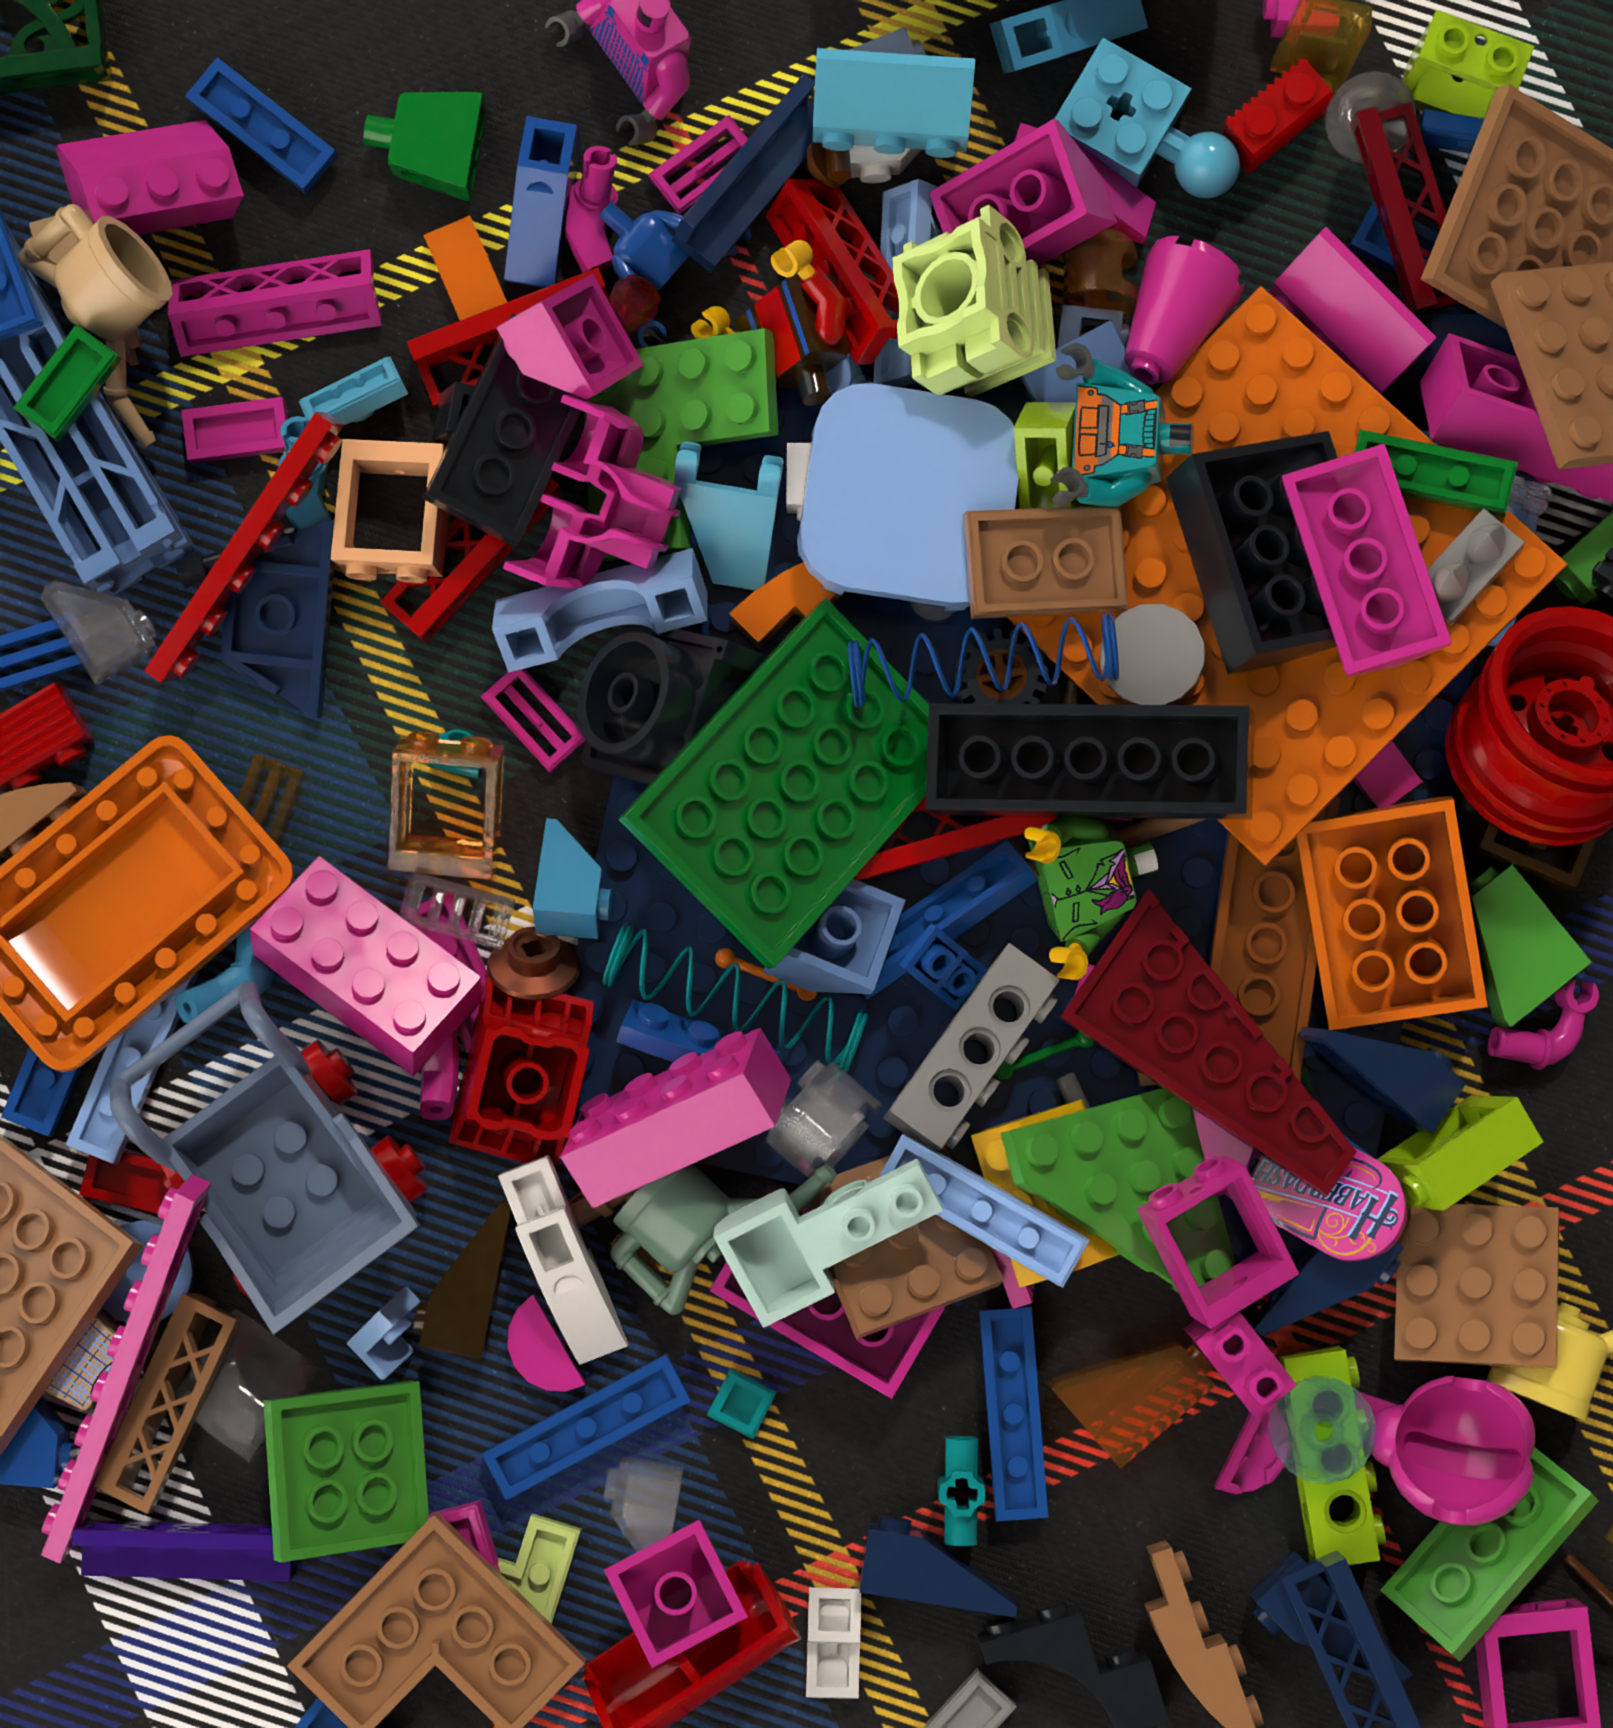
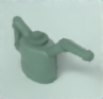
M694 1163L640 1187L622 1207L613 1222L625 1233L612 1247L611 1258L617 1264L616 1267L619 1270L625 1271L654 1300L653 1303L656 1306L660 1305L670 1315L679 1314L685 1307L698 1264L706 1257L714 1263L722 1255L713 1238L715 1226L732 1212L760 1198H730ZM826 1164L815 1170L813 1176L789 1195L798 1214L812 1202L827 1184L831 1185L837 1175L832 1167ZM641 1246L666 1270L674 1272L670 1285L636 1254Z

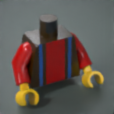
M795 240L771 256V264L774 270L779 275L787 278L735 320L737 327L735 332L729 328V314L724 308L719 306L710 307L702 312V315L712 323L713 327L708 322L699 319L691 325V331L696 339L762 328L772 331L774 336L776 388L798 390L802 403L806 406H813L825 402L832 396L826 373L847 358L849 352L845 331L847 301L837 289L836 280L833 275H826L819 266L813 268L810 265L813 258L810 245L805 241Z

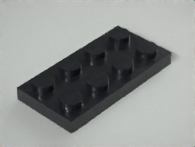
M512 313L506 321L512 319L517 315ZM499 335L422 499L512 547L519 545L553 473V470H551L553 463L558 462L581 413V410L561 403L563 395L573 394L523 375L515 360L507 353L504 341Z

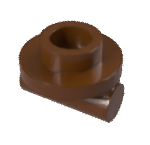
M812 142L808 146L806 152L807 166L815 180L826 186L837 188L851 178L849 150H829L824 148L822 143Z

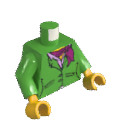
M1059 816L1042 826L1041 829L1036 827L1025 829L1024 835L1028 839L1031 850L1026 853V858L1032 859L1047 923L1061 942L1066 941L1065 947L1052 948L1049 952V958L1051 962L1065 963L1063 969L1057 974L1058 978L1079 980L1087 972V957L1124 917L1125 912L1136 906L1137 900L1132 878L1157 871L1158 862L1150 841L1125 848L1123 840L1110 825L1104 824L1099 819Z

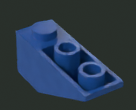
M526 116L517 164L504 274L505 282L538 288H546L556 284L565 236L571 188L575 183L582 145L576 124Z

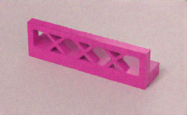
M370 249L170 280L173 295L169 299L168 317L180 357L382 326L381 311L374 286V264ZM361 269V274L338 276L342 272ZM306 279L302 283L288 285L292 280ZM256 286L251 291L237 292L241 288ZM206 294L200 299L183 301V297Z

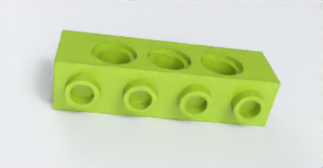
M1338 1345L1276 1354L1279 1363L1297 1384L1295 1388L1283 1396L1309 1561L1312 1562L1336 1550L1346 1558L1348 1565L1380 1561L1378 1545H1384L1386 1537L1380 1513L1372 1512L1369 1493L1377 1492V1482L1371 1460L1364 1461L1361 1441L1366 1440L1368 1427L1363 1409H1355L1352 1389L1360 1387V1379L1354 1356L1347 1357L1346 1350ZM1332 1390L1337 1400L1334 1411L1325 1417L1315 1416L1312 1410L1313 1398L1320 1391ZM1333 1442L1342 1443L1345 1449L1343 1462L1336 1468H1324L1320 1460L1324 1447ZM1340 1495L1351 1496L1354 1506L1350 1516L1341 1521L1332 1520L1329 1515L1331 1502Z

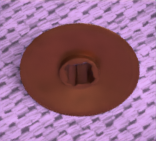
M525 927L517 930L510 938L505 939L495 947L487 961V973L491 982L502 992L520 999L541 1000L555 997L567 991L579 976L580 962L573 949L557 936L536 934L535 927Z

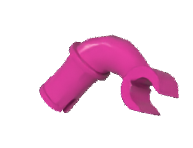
M1570 979L1554 992L1556 1003L1562 1009L1558 1023L1551 1031L1539 1029L1536 1033L1517 1029L1494 1027L1488 1039L1489 1055L1530 1063L1534 1070H1543L1547 1065H1553L1573 1052L1582 1037L1586 1013L1591 1011L1599 1000V991L1596 984L1582 982L1581 993L1577 1000L1574 998L1576 984L1574 979Z

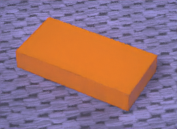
M471 216L423 235L460 321L507 303Z

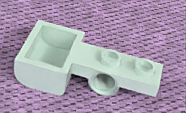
M917 1158L870 1182L857 1180L842 1186L830 1194L822 1206L802 1216L798 1214L787 1191L784 1188L776 1190L723 1218L715 1226L713 1238L764 1328L835 1293L834 1278L828 1267L942 1212L943 1206Z

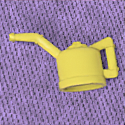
M1561 1302L1558 1309L1557 1369L1488 1365L1491 1368L1486 1381L1501 1385L1518 1396L1586 1422L1591 1409L1590 1403L1608 1355L1613 1353V1330L1599 1336L1589 1332L1590 1324L1578 1319L1581 1309Z

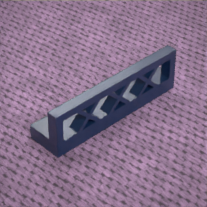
M806 73L799 78L682 217L671 242L711 274L781 191L787 179H791L807 159V148L813 142L814 103L808 98L815 86V80Z
M1336 1550L1280 1575V1580L1346 1728H1359L1352 1712L1364 1716L1360 1728H1370L1373 1720L1393 1728H1421L1346 1558ZM1324 1572L1331 1588L1324 1610L1305 1604L1296 1584ZM1336 1601L1344 1619L1332 1614ZM1308 1613L1321 1617L1317 1629H1315ZM1329 1621L1349 1628L1353 1637L1345 1660L1325 1652L1321 1643ZM1358 1651L1365 1667L1354 1663ZM1331 1663L1342 1666L1338 1679ZM1351 1670L1370 1677L1375 1689L1367 1709L1348 1702L1343 1691ZM1380 1700L1388 1717L1376 1713Z

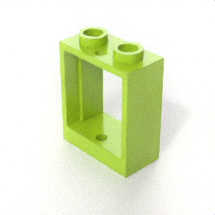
M1436 9L1410 55L1394 100L1404 104L1412 102L1414 108L1422 111L1427 109L1485 119L1498 87L1512 85L1519 90L1535 46ZM1482 36L1486 44L1483 46L1477 45L1475 37ZM1452 77L1459 79L1460 82H1455Z
M1471 1095L1448 1110L1433 1133L1417 1131L1376 1160L1389 1168L1398 1178L1405 1193L1407 1207L1444 1211L1542 1144L1543 1140L1518 1097Z

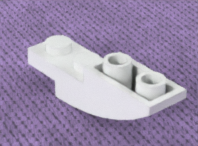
M550 1155L501 1173L498 1177L517 1222L515 1230L547 1304L579 1365L627 1347L628 1341L591 1248L587 1249Z

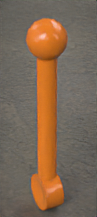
M722 948L715 955V962L721 968L726 969L731 964L737 962L742 971L772 983L780 980L763 973V967L735 957L734 952L729 948ZM786 982L787 988L797 992L799 998L804 1001H810L817 995V992H810Z

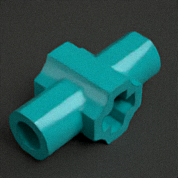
M945 1437V1475L938 1477L937 1494L939 1502L945 1505L944 1543L946 1545H977V1507L985 1504V1485L982 1478L977 1476V1437ZM964 1478L969 1488L975 1489L973 1495L966 1494V1502L958 1503L955 1500L954 1494L947 1492L948 1487H956V1479Z

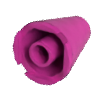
M1167 236L1157 240L1147 255L1124 355V361L1129 368L1130 374L1144 384L1154 385L1156 383L1168 382L1236 306L1245 290V285L1242 284L1240 286L1237 280L1241 273L1238 266L1222 251L1206 242L1194 239L1190 247L1175 244L1179 236Z

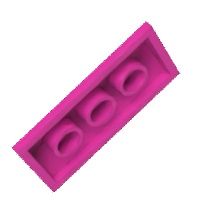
M1385 443L1282 475L1281 480L1346 677L1398 667L1450 646L1452 642Z

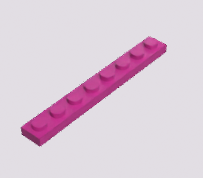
M193 1174L178 1190L171 1187L161 1203L158 1218L164 1220L159 1235H152L141 1257L140 1263L147 1266L142 1281H135L126 1298L124 1310L131 1313L126 1326L120 1325L109 1344L107 1355L114 1358L109 1372L104 1370L100 1374L92 1390L90 1400L97 1402L93 1416L87 1415L84 1418L76 1434L74 1445L81 1447L76 1461L71 1459L68 1462L59 1480L58 1489L64 1491L60 1504L55 1503L52 1506L42 1526L41 1532L48 1535L41 1556L59 1564L74 1547L73 1529L84 1523L87 1519L98 1490L93 1485L124 1420L210 1189L211 1182Z

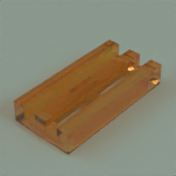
M255 753L237 800L248 812L264 768L270 770L253 814L254 820L262 827L281 775L289 777L268 833L270 838L279 845L306 772Z

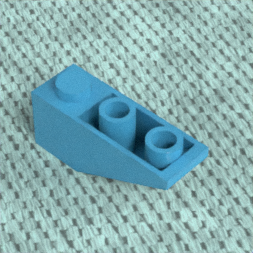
M1063 0L991 23L990 28L1003 74L1098 45L1102 38L1110 41L1147 29L1148 25L1141 0Z

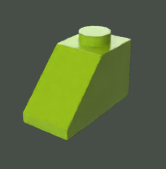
M1075 402L1025 403L1014 426L1020 509L1060 508L1053 503L1052 497L1059 491H1068V488L1062 483L1050 482V478L1062 468H1072ZM1076 498L1064 507H1075Z

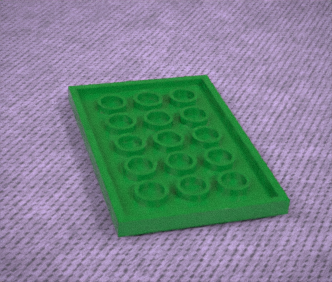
M827 598L820 601L618 819L767 969L774 968L780 963L926 796L929 704L913 687L906 702L902 703L895 697L879 655L871 645L864 684L865 706L855 707L850 676L848 642L850 640L854 642L855 639L859 641L861 662L863 663L864 651L868 641ZM886 660L900 696L904 698L908 682Z

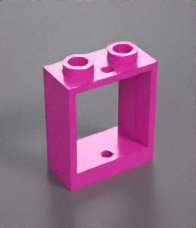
M1225 1155L1223 1157H1212L1201 1162L1194 1168L1192 1176L1178 1184L1173 1183L1158 1188L1149 1196V1202L1136 1209L1190 1316L1210 1329L1299 1275L1246 1166ZM1226 1187L1258 1252L1203 1286L1198 1287L1166 1223Z
M1575 1598L1510 1604L1475 1644L1484 1728H1601L1588 1607ZM1569 1630L1579 1716L1507 1724L1498 1637Z

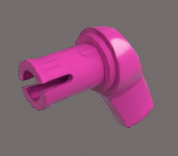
M593 146L585 151L582 178L572 186L565 221V238L582 273L597 267L602 272L612 266L611 258L613 254L606 235L608 225L598 215L611 201L615 205L618 202V193L612 186L617 156L615 154L610 156L612 150L604 146Z
M456 1030L421 1068L420 1114L424 1119L446 1120L453 1114L459 1081V1044Z

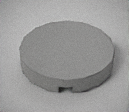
M1141 604L1122 612L1114 620L1119 657V679L1117 681L1115 679L1110 681L1107 677L1106 681L1109 687L1124 702L1131 705H1174L1198 686L1205 669V645L1196 624L1181 610L1165 604ZM1102 640L1100 645V667L1104 671L1105 653Z

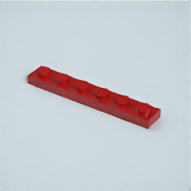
M314 413L144 672L160 683L175 680L177 676L183 679L188 675L199 659L200 654L195 649L204 635L207 634L211 637L227 617L228 611L223 607L232 593L240 594L252 580L256 568L251 564L261 549L269 551L280 538L285 528L280 521L289 507L297 508L309 494L313 486V482L309 480V477L318 463L326 465L337 452L342 442V439L337 435L344 424L328 413Z

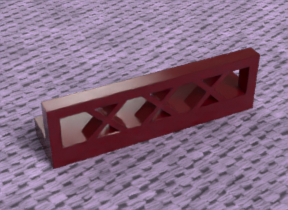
M1412 102L1378 112L1377 106L1357 111L1350 125L1407 308L1417 317L1444 307L1459 304L1460 302L1448 295L1436 298L1433 287L1421 280L1431 252L1420 247L1412 221L1417 214L1434 223L1439 234L1446 217V212ZM1402 118L1409 139L1401 154H1398L1389 148L1382 124ZM1410 148H1412L1416 162L1406 158ZM1400 166L1415 172L1421 177L1424 188L1416 203L1404 197L1397 174ZM1426 196L1431 211L1421 206Z

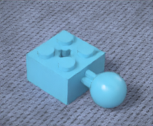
M1102 38L1055 117L1075 142L1135 187H1138L1156 154L1174 164L1175 175L1181 187L1189 194L1199 198H1214L1224 194L1233 186L1239 174V154L1235 145L1227 137L1216 132H1200L1189 137L1173 128L1185 107L1192 88L1107 39ZM1113 110L1126 114L1119 121L1111 117Z

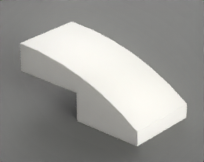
M809 1587L806 1698H859L861 1593H859V1589Z

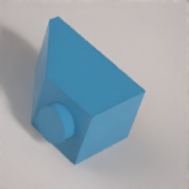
M546 818L532 909L536 934L598 939L601 920H610L612 889H604L601 867L557 819Z

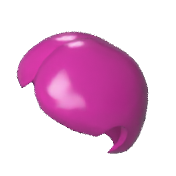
M1455 1376L1434 1379L1418 1387L1403 1405L1383 1408L1370 1419L1367 1426V1447L1378 1462L1389 1468L1391 1477L1400 1494L1424 1515L1446 1524L1480 1525L1505 1516L1524 1499L1533 1484L1534 1474L1530 1459L1535 1446L1536 1432L1534 1421L1525 1405L1512 1392L1501 1385L1489 1381Z

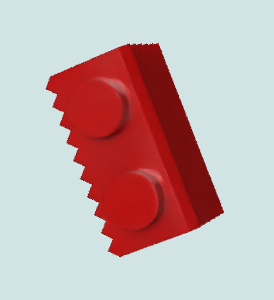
M1298 59L1296 65H1290L1288 72L1283 71L1280 78H1275L1272 84H1267L1264 91L1259 90L1257 96L1251 97L1248 104L1243 103L1241 110H1235L1233 116H1227L1220 134L1227 137L1235 145L1240 158V167L1245 173L1250 174L1323 115L1328 109L1327 107L1331 103L1334 93L1306 59Z
M54 682L0 714V790L7 792L35 786L42 780L41 771L48 769L56 763L59 767H65L76 762L87 753L84 746L95 740L63 686Z

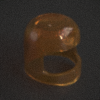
M1107 228L1067 250L1064 258L1063 304L1123 311V316L1134 315L1139 289L1134 284L1126 282L1122 275V270L1129 269L1137 263L1138 256L1134 242L1125 233L1113 228ZM1105 290L1121 293L1127 299L1112 302L1107 299Z

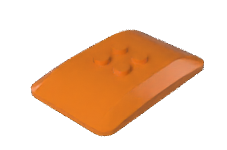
M171 735L159 736L150 741L0 866V1013L41 1061L53 1070L67 1072L84 1065L221 952L265 913L292 885L294 878L293 866L285 853L192 748L179 737Z

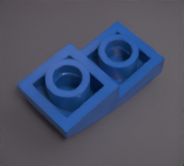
M932 923L899 964L916 980L956 1011L988 971V969L969 955L965 949Z

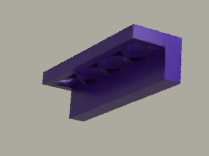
M87 1520L73 1529V1546H82L81 1576L291 1581L293 1579L294 1561L282 1563L274 1561L272 1525Z

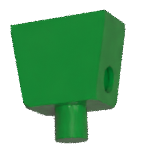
M404 92L398 98L395 119L374 115L367 116L364 126V145L389 149L388 164L394 176L452 197L472 202L488 110L483 93Z

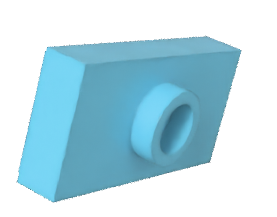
M389 356L302 398L299 403L308 422L315 412H324L346 425L350 422H360L367 419L375 410L407 395L408 392Z

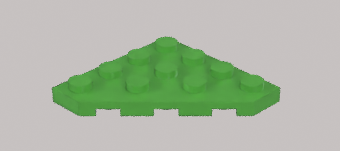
M1159 1088L1001 1132L1015 1186L1031 1196L1037 1195L1057 1209L1056 1213L1088 1234H1096L1114 1246L1115 1252L1144 1271L1155 1273L1172 1285L1171 1289L1179 1293L1136 1209L1149 1202V1196L1158 1188L1168 1184H1178L1192 1176L1194 1168L1205 1161L1192 1107L1165 1089ZM1214 1194L1166 1223L1198 1287L1203 1286L1236 1265L1219 1199Z

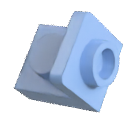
M407 1286L382 1307L347 1342V1345L382 1380L387 1378L413 1353V1348L403 1339L401 1334L412 1325L406 1315L420 1300Z

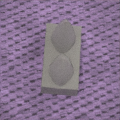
M1484 508L1427 569L1443 618L1451 626L1524 548L1525 542Z

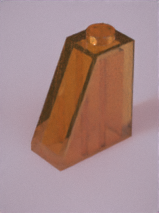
M1176 1341L1058 1375L1047 1383L1120 1469L1216 1386L1206 1375L1213 1367L1193 1344L1184 1350Z

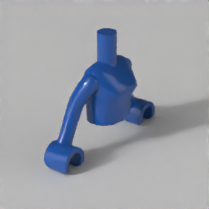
M611 201L598 217L620 236L614 246V255L611 258V263L629 296L638 319L639 327L633 333L634 346L636 349L650 347L643 339L645 329L653 330L662 339L666 338L667 333L661 323L653 320L637 275L657 292L687 259L689 255L671 242L673 235L668 230L669 228L676 232L683 216L663 210H654L650 213H643L633 221ZM750 229L742 236L744 240L748 241L751 239ZM733 247L727 255H736L738 250Z

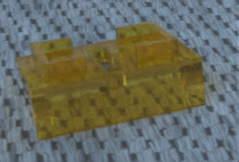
M1299 0L1272 58L1270 71L1288 72L1290 65H1296L1298 59H1306L1334 93L1333 99H1337L1371 30L1372 6L1344 0Z

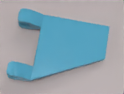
M683 441L676 457L674 481L676 485L682 488L680 497L713 584L755 591L766 582L784 461L781 457L765 455L763 457L757 490L697 481L701 446L698 443Z

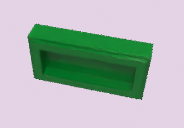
M76 324L13 409L60 442L122 358Z

